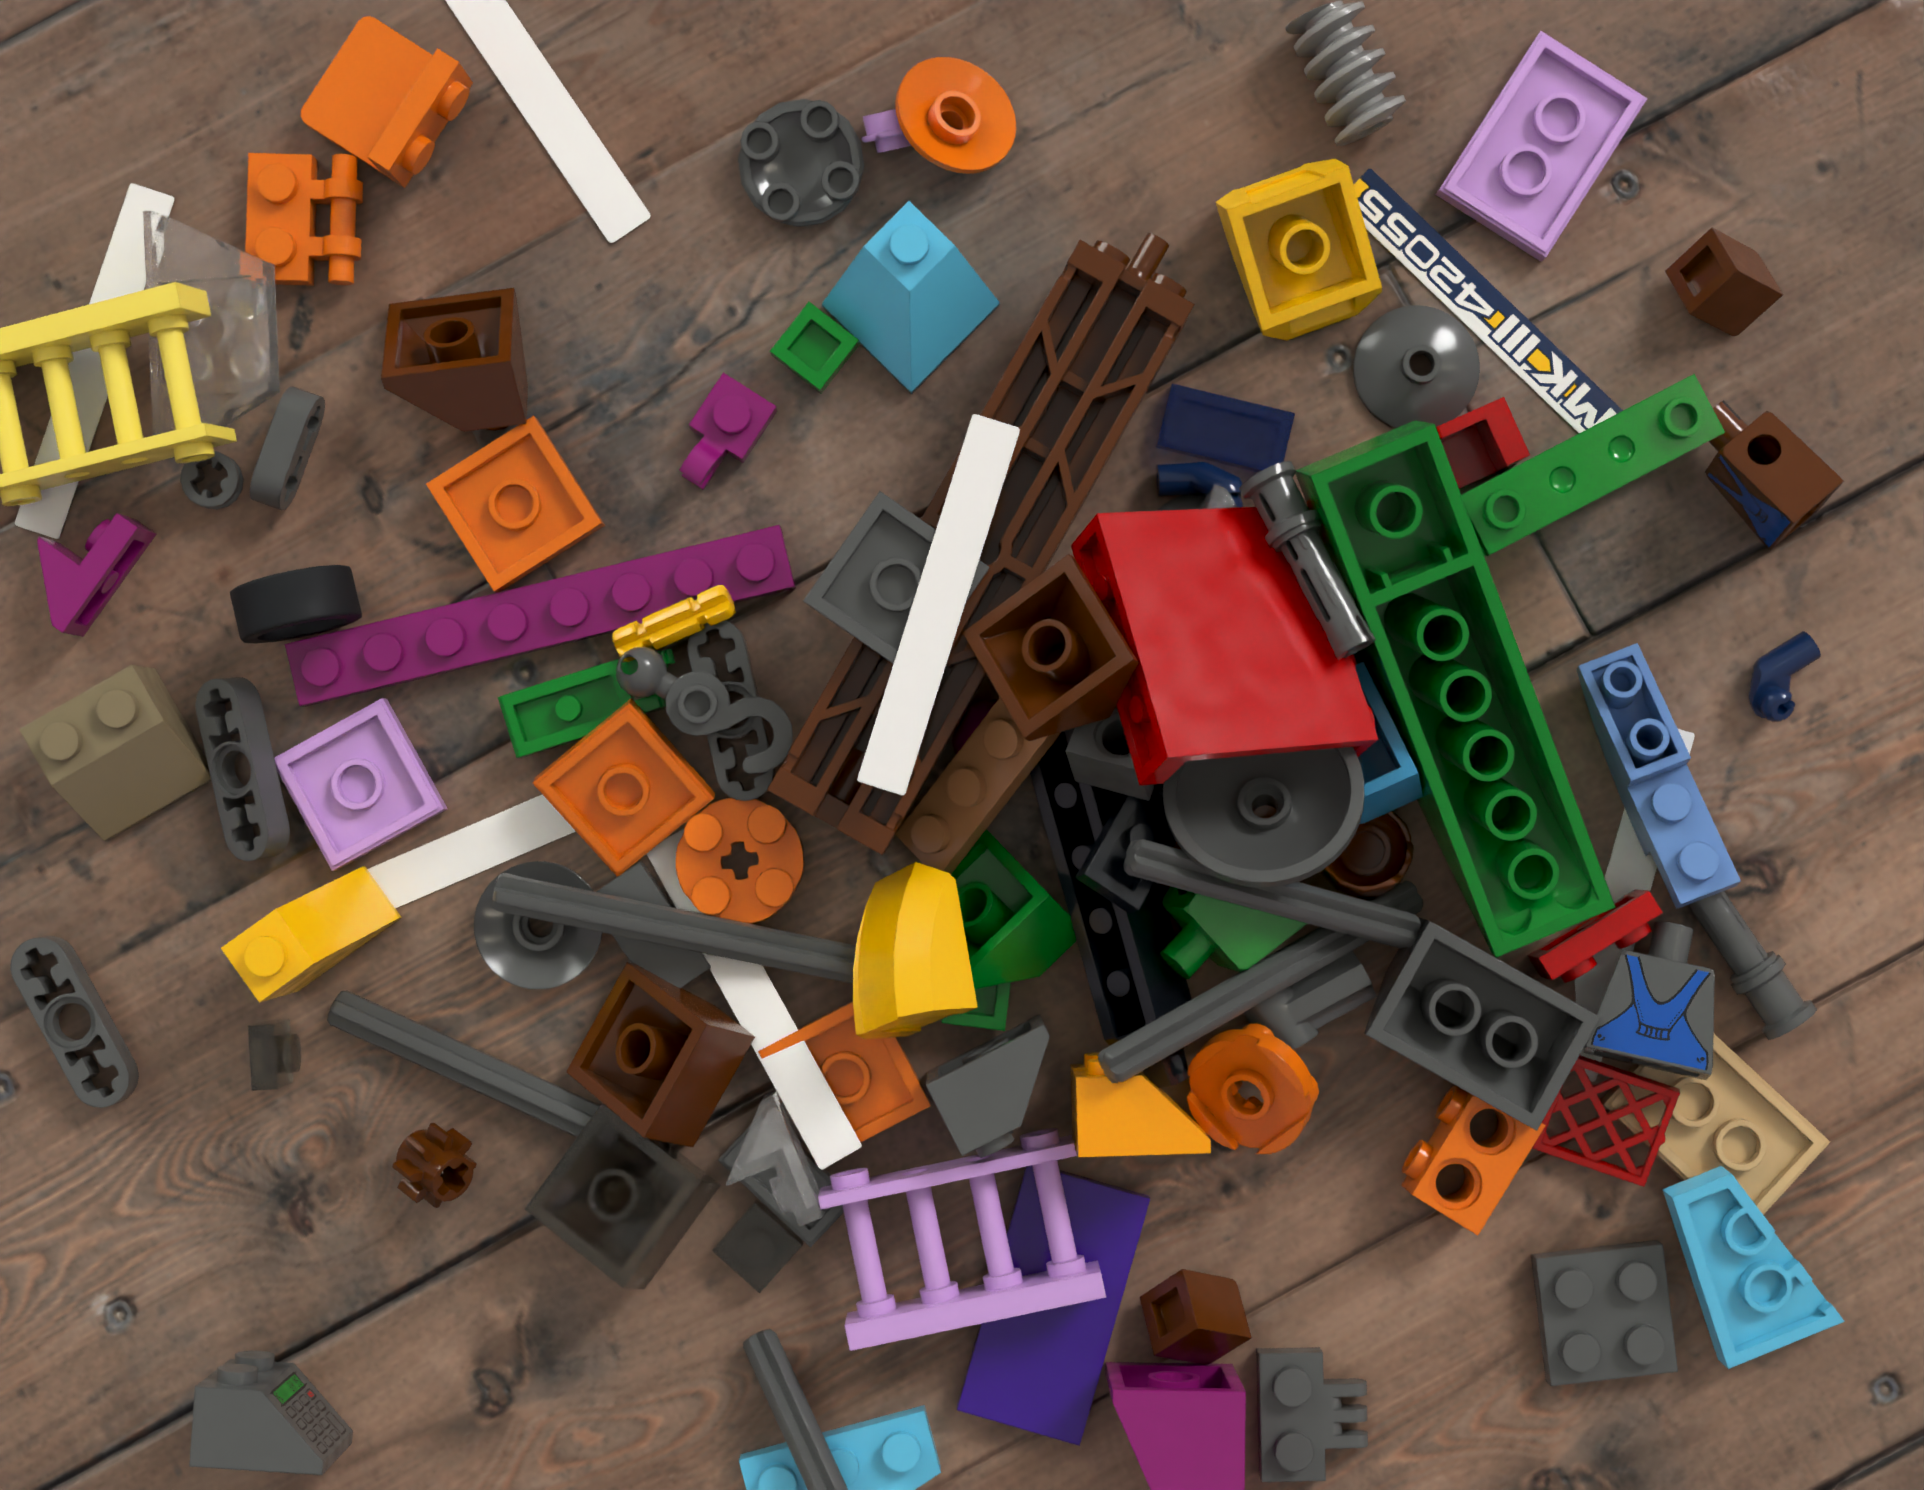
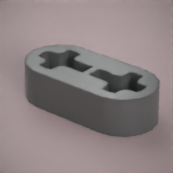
M294 386L289 387L284 392L276 408L250 484V497L252 500L279 510H286L291 504L299 488L321 427L325 411V400L322 396Z

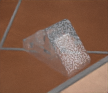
M774 1090L765 1094L761 1100L728 1177L726 1186L775 1167L778 1176L769 1179L777 1205L783 1215L793 1212L799 1227L824 1217L826 1208L820 1209L818 1199L820 1190L785 1105L778 1092Z

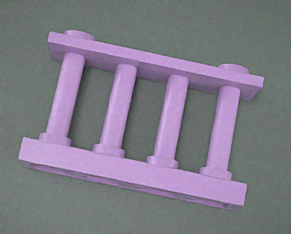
M1057 1128L1043 1129L1021 1135V1146L1002 1149L983 1158H980L979 1155H973L869 1177L868 1168L851 1169L831 1175V1185L821 1187L818 1195L820 1209L840 1205L843 1207L862 1299L856 1303L857 1311L848 1312L846 1316L845 1330L849 1350L872 1347L1106 1298L1098 1260L1085 1263L1084 1255H1077L1057 1161L1077 1156L1072 1135L1059 1137ZM1032 1165L1052 1260L1046 1263L1047 1271L1022 1276L1021 1269L1013 1267L994 1173ZM969 1179L988 1274L983 1276L984 1284L959 1289L956 1281H950L931 1186ZM906 1192L925 1287L919 1290L920 1298L895 1303L894 1295L887 1294L868 1199Z

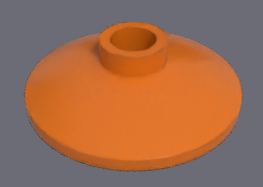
M952 57L930 58L912 67L898 87L895 109L900 128L911 146L934 165L956 173H980L995 167L1010 151L1016 136V118L1012 104L998 82L978 66Z

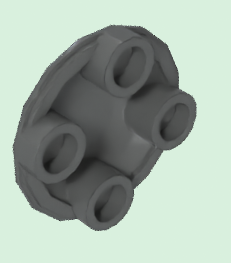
M807 99L780 102L760 114L742 132L740 140L741 149L738 157L741 184L754 206L772 220L796 227L823 224L843 212L858 192L864 171L861 141L848 119L838 113L828 102Z

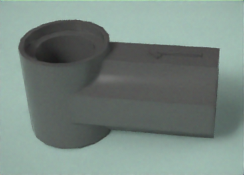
M1352 950L1244 1012V1015L1249 1024L1258 1023L1266 1026L1273 1032L1275 1037L1285 1042L1294 1050L1318 1035V1028L1374 999L1377 995L1363 965Z

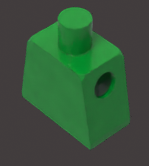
M1170 886L1163 897L1162 904L1183 929L1169 942L1160 954L1172 969L1186 979H1190L1208 958L1218 966L1243 972L1255 965L1308 923Z

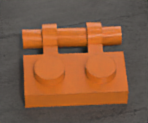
M248 153L244 275L246 281L250 284L314 286L315 261H329L328 283L336 285L354 284V263L361 260L362 243L360 238L355 237L356 205L363 203V182L357 180L358 158L349 154L332 155V177L326 180H317L318 160L312 154ZM316 204L331 205L330 235L315 237Z

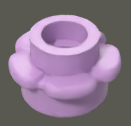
M896 109L863 116L867 136L861 137V140L864 143L875 141L877 153L911 146L900 128Z

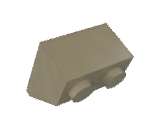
M130 665L19 729L50 785L103 841L112 839L211 782L206 756L155 668Z

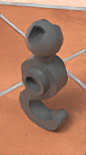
M645 646L634 647L626 651L618 660L616 679L621 689L627 694L638 698L649 697L655 694L666 701V713L672 724L681 732L693 736L707 735L728 729L749 716H759L766 719L773 728L774 738L772 744L767 750L744 759L742 765L747 773L767 772L779 766L789 754L788 752L793 742L792 724L785 710L774 701L762 697H747L730 705V695L724 683L717 677L700 671L689 672L678 678L667 672L666 663L659 653ZM627 657H633L638 662L637 671L631 675L624 673L621 668L622 661Z

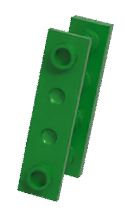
M1693 374L1467 491L1461 496L1484 556H1489L1724 434L1725 431L1698 379Z

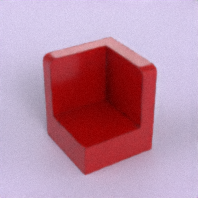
M1504 397L1436 427L1459 489L1517 464L1530 456Z

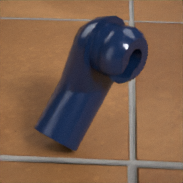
M1206 462L1159 464L1156 466L1158 496L1209 494V509L1243 507L1239 490L1243 483L1239 477Z
M1800 632L1761 656L1755 662L1749 691V703L1757 716L1766 718L1771 722H1781L1786 720L1794 711L1795 703L1791 701L1792 694L1789 692L1791 675L1821 657L1817 644L1807 632Z

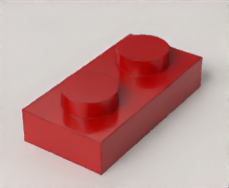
M1633 890L1615 901V908L1582 921L1528 954L1527 956L1540 977L1554 980L1560 976L1564 983L1570 982L1594 968L1597 962L1593 955L1609 945L1615 943L1618 949H1623L1647 936L1652 931L1648 922L1663 913L1650 891Z

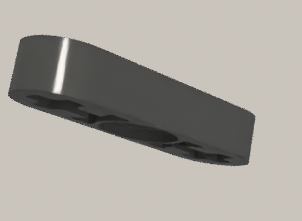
M722 621L713 626L706 623L702 631L690 635L687 650L692 672L702 671L719 677L714 660L710 657H702L700 654V647L710 643L709 633L719 631L722 639L733 640L735 643V650L729 651L725 655L728 673L733 674L742 669L744 682L727 681L722 683H724L728 692H738L745 698L759 697L747 643L742 632L728 621ZM749 716L747 721L739 728L724 729L707 734L718 784L728 796L736 800L749 801L764 796L775 777V768L755 777V788L745 791L742 782H731L729 778V770L738 767L735 747L728 748L722 752L719 740L720 738L740 739L756 730L758 744H745L747 756H753L767 750L770 743L764 718L759 716Z
M243 677L209 680L199 689L195 707L225 842L231 853L243 861L275 857L282 853L288 844L290 826L259 692L253 683ZM231 701L232 710L226 712L225 703ZM231 734H240L241 740L232 741ZM240 752L247 757L251 767V776L246 785L239 781L235 773V760ZM254 796L255 803L246 804L245 797ZM259 825L261 835L255 837L253 826Z
M55 936L32 938L23 942L15 950L11 959L10 970L12 978L75 1094L85 1104L98 1108L108 1107L124 1101L134 1092L138 1084V1067L74 948L64 939ZM37 951L42 956L55 955L58 964L50 969L52 978L57 987L67 986L72 983L75 992L60 995L49 1003L47 1002L45 994L54 993L57 990L47 975L36 977L33 974L31 967L39 962ZM70 1003L82 1005L88 1011L91 1018L90 1029L81 1039L69 1038L62 1032L59 1025L60 1013ZM101 1039L103 1040L105 1048L93 1051L103 1068L114 1065L117 1069L119 1076L111 1081L113 1093L107 1086L98 1089L94 1086L92 1078L98 1075L99 1067L93 1056L89 1055L78 1059L75 1051L90 1047Z

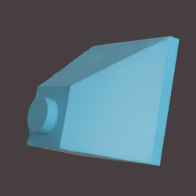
M910 201L863 246L822 303V307L849 333L856 337L860 344L911 394L1000 306V302L957 247Z

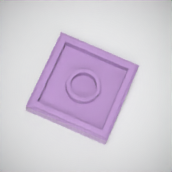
M386 698L379 699L274 758L278 774L332 871L339 870L448 809Z

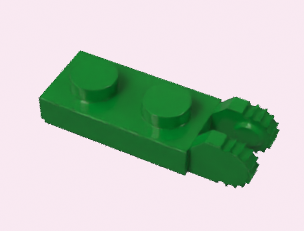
M672 649L657 652L662 656L667 668L669 665L676 663ZM619 659L498 697L516 758H524L581 740L631 698L645 714L665 709L666 701L655 694L635 700L634 696L627 694L621 689L616 679V666ZM636 659L630 662L622 661L621 668L624 673L631 675L637 671L638 662Z

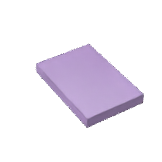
M1540 31L1435 195L1542 262L1551 251L1648 98Z

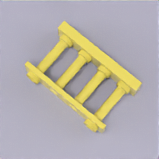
M172 282L0 328V461L3 474H0V497L3 506L35 503L42 500L41 490L175 457L176 463L207 460L215 456L213 447L237 442L235 429L202 423L183 333L189 331L188 322L211 316L206 291L178 282ZM149 333L150 336L157 337L176 430L143 438L125 348L131 346L130 337ZM91 348L93 352H99L118 444L90 452L85 450L68 363L74 360L73 352ZM34 363V366L42 368L60 459L29 467L11 378L17 375L16 367Z

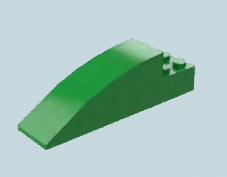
M1415 420L1296 470V477L1309 510H1317L1321 517L1320 524L1322 529L1319 531V534L1325 544L1324 546L1340 572L1363 620H1365L1369 630L1376 639L1374 643L1355 653V660L1357 664L1364 662L1419 773L1423 797L1417 799L1492 955L1497 958L1615 908L1435 424Z

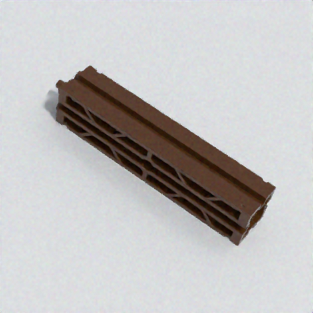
M1147 233L1127 269L1130 258L1119 249L1099 240L1096 241L1094 246L1079 240L1067 261L1064 271L1055 282L980 416L1018 427L1020 432L979 559L989 566L990 570L965 604L905 795L889 792L857 780L893 664L856 638L852 639L789 750L786 760L769 785L768 791L828 823L881 855L886 853L987 675L962 632L1046 571L1184 328L1195 305L1184 298L1187 293L1184 287L1167 276L1155 273L1169 248V244L1165 240L1154 234ZM961 449L921 518L922 521L935 530Z

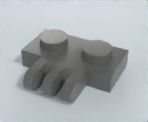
M1320 1347L1256 1348L1259 1477L1261 1481H1326L1325 1449L1364 1448L1368 1446L1367 1431L1358 1429L1342 1430V1423H1357L1368 1420L1366 1405L1342 1404V1397H1361L1367 1395V1381L1356 1378L1324 1379L1323 1352Z

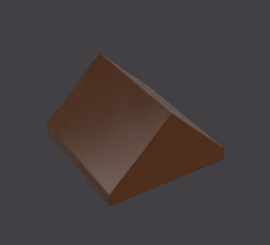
M1070 554L1063 557L962 632L1021 734L1028 741L1110 718L1139 663L1079 564Z

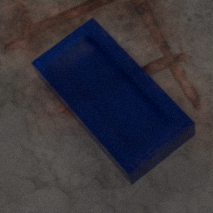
M1172 383L1156 448L1260 472L1277 463L1284 462L1295 413Z

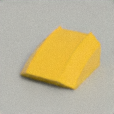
M1337 159L1305 163L1290 171L1240 189H1234L1215 202L1240 279L1263 336L1288 341L1358 315L1382 293V285L1350 169L1343 162Z
M914 862L875 882L864 909L857 936L853 965V1010L856 1035L863 1039L910 1036L920 1032L921 1027L953 1014H963L978 1008L956 879L950 873Z

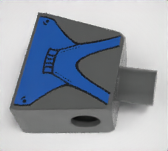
M1656 921L1648 955L1622 950L1597 1013L1601 1018L1585 1044L1584 1053L1701 1080H1707L1711 1076L1713 1068L1715 973L1713 969L1687 963L1694 931L1692 928L1670 922Z

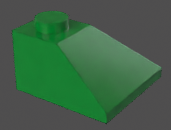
M986 829L951 874L956 879L974 989L1040 977L1077 941L1070 919L1071 916Z

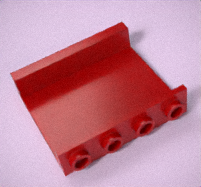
M1256 507L1097 513L1071 544L1075 560L1139 662L1116 704L1139 786L1163 784L1186 761L1353 747L1357 757H1359L1378 740L1374 714L1367 705L1357 675L1354 654L1339 660L1336 658L1334 650L1327 639L1328 637L1307 601L1289 562H1287L1282 552H1276L1266 542L1264 537L1269 531Z

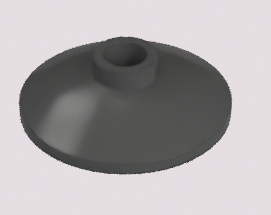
M1413 305L1400 307L1379 317L1361 337L1353 359L1354 384L1362 403L1374 417L1393 428H1398L1415 420L1433 423L1437 427L1455 419L1470 403L1479 381V356L1476 345L1468 331L1457 319L1448 313L1428 306ZM1422 354L1429 359L1431 370L1428 375L1419 376L1412 372L1409 365L1412 355Z
M526 862L513 866L501 873L593 891L590 885L576 872L553 862ZM499 875L491 881L481 895L476 907L474 935L483 960L495 974L503 980L522 988L550 989L573 980L588 967L599 949L603 932L553 922V928L548 935H537L530 927L531 918L496 911L492 907L494 888Z

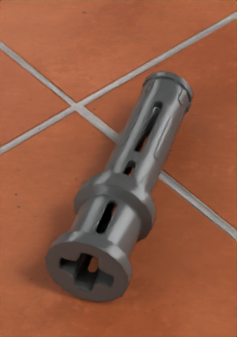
M1291 461L1277 463L1249 478L1241 485L1239 490L1244 499L1253 500L1269 531L1264 537L1269 547L1274 548L1276 552H1282L1287 562H1289L1307 601L1328 637L1327 639L1334 650L1336 658L1339 660L1349 657L1374 643L1376 639L1369 630L1365 620H1363L1340 572L1324 546L1325 544L1319 534V531L1322 529L1320 524L1321 517L1317 510H1309L1294 482L1293 477L1297 472Z
M1724 891L1688 905L1734 972L1730 977L1733 982L1731 984L1737 995H1746L1765 1023L1762 1032L1768 1040L1778 1038L1792 1031L1815 1014L1817 1008L1812 1001H1803L1783 972V968L1786 965L1780 955H1775L1773 951L1766 953Z

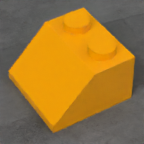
M1100 1052L1084 1054V1064H1070L1072 1137L1078 1157L1211 1153V1140L1204 1130L1161 1088L1155 1086L1144 1075L1143 1071L1124 1082L1112 1083L1106 1077L1099 1064L1098 1055Z

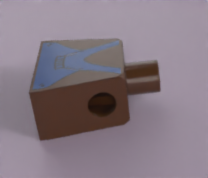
M1723 400L1713 410L1725 433L1708 441L1718 453L1705 473L1712 484L1771 551L1813 516L1844 481L1773 413L1769 411L1764 412L1748 426Z

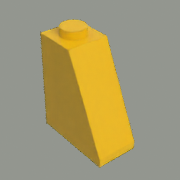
M362 866L276 908L221 947V950L260 1003L300 991L402 917L367 868Z

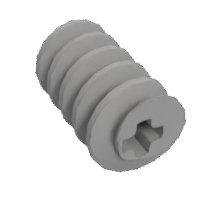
M1343 1L1328 3L1302 14L1285 27L1286 32L1289 34H1303L1293 46L1296 55L1303 58L1314 57L1304 68L1307 80H1325L1314 92L1317 103H1335L1324 116L1327 126H1346L1334 139L1336 146L1353 143L1380 130L1393 120L1392 115L1406 102L1404 95L1384 97L1382 93L1396 78L1394 72L1374 74L1372 67L1385 56L1384 49L1363 50L1362 44L1375 32L1374 26L1353 27L1351 21L1365 9L1363 1L1343 4Z

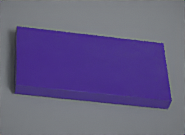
M1032 1165L1025 1167L1006 1232L1013 1267L1020 1268L1022 1276L1047 1271L1046 1263L1052 1260ZM1060 1170L1077 1255H1084L1085 1263L1098 1260L1106 1298L980 1324L957 1402V1410L1080 1446L1150 1197Z

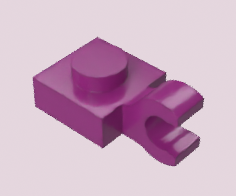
M723 372L689 423L690 430L703 438L692 449L680 467L679 471L683 473L682 477L704 490L727 453L744 463L777 413V406Z

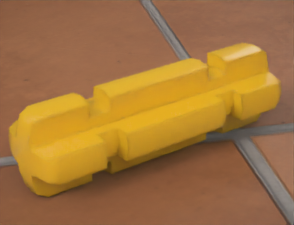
M717 585L697 594V600L689 597L642 618L641 624L636 620L618 628L612 633L614 646L620 657L634 647L645 646L651 648L653 646L658 650L702 631L706 623L713 626L731 618L736 613L734 602L724 585ZM627 657L623 661L630 662L635 658Z

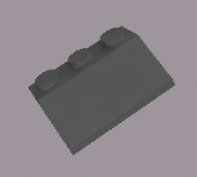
M1418 917L1421 926L1417 939L1411 948H1399L1390 963L1364 1034L1537 1131L1601 1017L1435 923Z

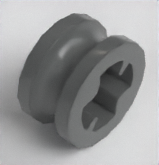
M214 451L215 456L210 459L185 463L181 470L180 482L183 492L192 502L208 509L218 510L230 506L238 499L243 489L244 478L241 468L233 459L218 451ZM211 463V467L218 471H221L224 466L228 477L220 482L223 492L213 497L211 491L206 489L200 493L197 483L205 478L202 468Z

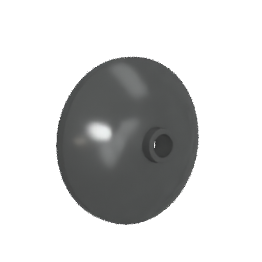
M1353 747L1186 761L1163 783V802L1168 826L1177 844L1188 858L1204 871L1221 880L1237 885L1258 888L1296 883L1313 876L1330 865L1342 854L1354 837L1361 821L1365 799L1363 772ZM1264 805L1272 806L1277 810L1270 818H1259L1254 814L1258 807Z

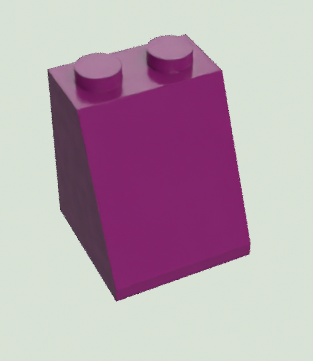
M1105 1363V1375L1113 1405L1150 1490H1245L1246 1391L1233 1364Z

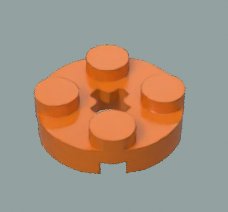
M726 798L708 805L699 814L694 815L688 820L676 851L677 877L683 892L692 901L693 905L706 915L749 924L765 921L779 912L791 900L804 873L803 845L796 829L777 808L757 799L741 801L734 798ZM737 843H744L746 852L757 853L758 865L748 867V878L742 880L736 879L734 870L724 869L722 864L723 857L731 855L732 845Z
M1250 1023L1242 1029L1226 1030L1210 1038L1192 1059L1187 1072L1188 1076L1190 1075L1189 1084L1191 1088L1187 1095L1189 1110L1198 1125L1208 1136L1222 1146L1236 1150L1239 1145L1248 1148H1259L1256 1154L1276 1153L1291 1145L1311 1118L1313 1105L1319 1094L1318 1083L1311 1076L1300 1056L1289 1045L1275 1037L1269 1028L1258 1023ZM1242 1081L1254 1084L1261 1091L1264 1102L1261 1103L1255 1096L1248 1099L1243 1098L1238 1092L1243 1085Z

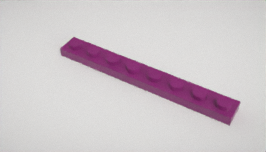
M780 525L287 643L285 648L299 706L307 707L613 633L618 628L636 620L641 624L642 618L689 597L697 600V594L717 585H724L734 603L795 589L796 586L782 528Z

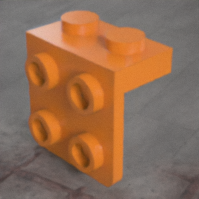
M366 16L357 22L303 105L301 118L309 128L405 188L413 175L421 172L430 160L434 151L435 141L448 121L454 120L463 109L473 82L460 62L437 48L432 55L376 18Z

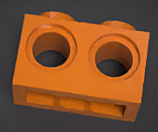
M1454 1085L1443 1097L1437 1108L1435 1118L1440 1120V1123L1428 1142L1422 1139L1419 1140L1408 1154L1402 1167V1173L1406 1174L1407 1177L1401 1186L1411 1195L1478 1236L1546 1125L1541 1123L1536 1131ZM1493 1109L1498 1118V1126L1495 1133L1484 1141L1473 1140L1470 1134L1472 1118L1481 1110ZM1450 1164L1462 1165L1465 1173L1462 1187L1450 1195L1439 1194L1436 1189L1438 1173Z

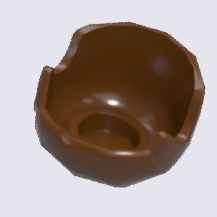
M1394 811L1359 824L1354 837L1346 849L1320 873L1337 891L1356 898L1378 897L1391 891L1403 880L1413 859L1414 845L1411 842V834L1407 824Z

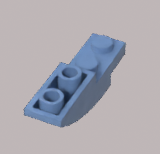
M1638 643L1579 665L1576 670L1585 701L1616 788L1645 856L1652 855L1676 909L1736 887L1741 882L1740 877L1687 766L1691 756Z

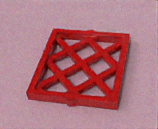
M1579 1055L1570 1072L1576 1071L1585 1089L1565 1098L1560 1089L1542 1121L1546 1126L1532 1149L1645 1187L1659 1147L1665 1143V1132L1680 1095V1089ZM1585 1069L1610 1078L1593 1085ZM1628 1084L1655 1093L1636 1100ZM1619 1085L1628 1104L1607 1113L1598 1094ZM1590 1098L1599 1117L1578 1125L1569 1106ZM1663 1100L1666 1107L1658 1125L1650 1127L1642 1108ZM1561 1110L1570 1129L1549 1138L1546 1130L1553 1113ZM1634 1113L1643 1131L1621 1140L1612 1121ZM1604 1125L1613 1144L1592 1152L1583 1134ZM1575 1138L1583 1153L1559 1146L1558 1144ZM1648 1140L1650 1149L1643 1165L1636 1167L1627 1148ZM1619 1153L1626 1168L1601 1159Z

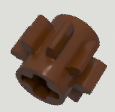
M430 1123L427 1130L423 1129L413 1132L400 1145L396 1162L392 1166L404 1176L397 1188L415 1203L425 1199L435 1208L440 1207L442 1201L447 1202L458 1198L469 1187L473 1178V1169L477 1165L475 1161L465 1155L470 1149L472 1142L454 1128L446 1132L436 1123Z

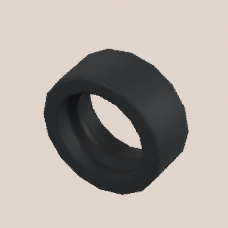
M345 565L316 566L277 573L249 581L230 591L239 636L244 643L257 644L300 638L337 629L362 618L351 568Z

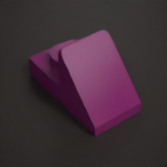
M116 513L112 520L106 519L102 521L90 534L85 544V550L88 553L84 559L61 543L39 536L37 539L52 626L62 633L84 637L157 534L138 520Z

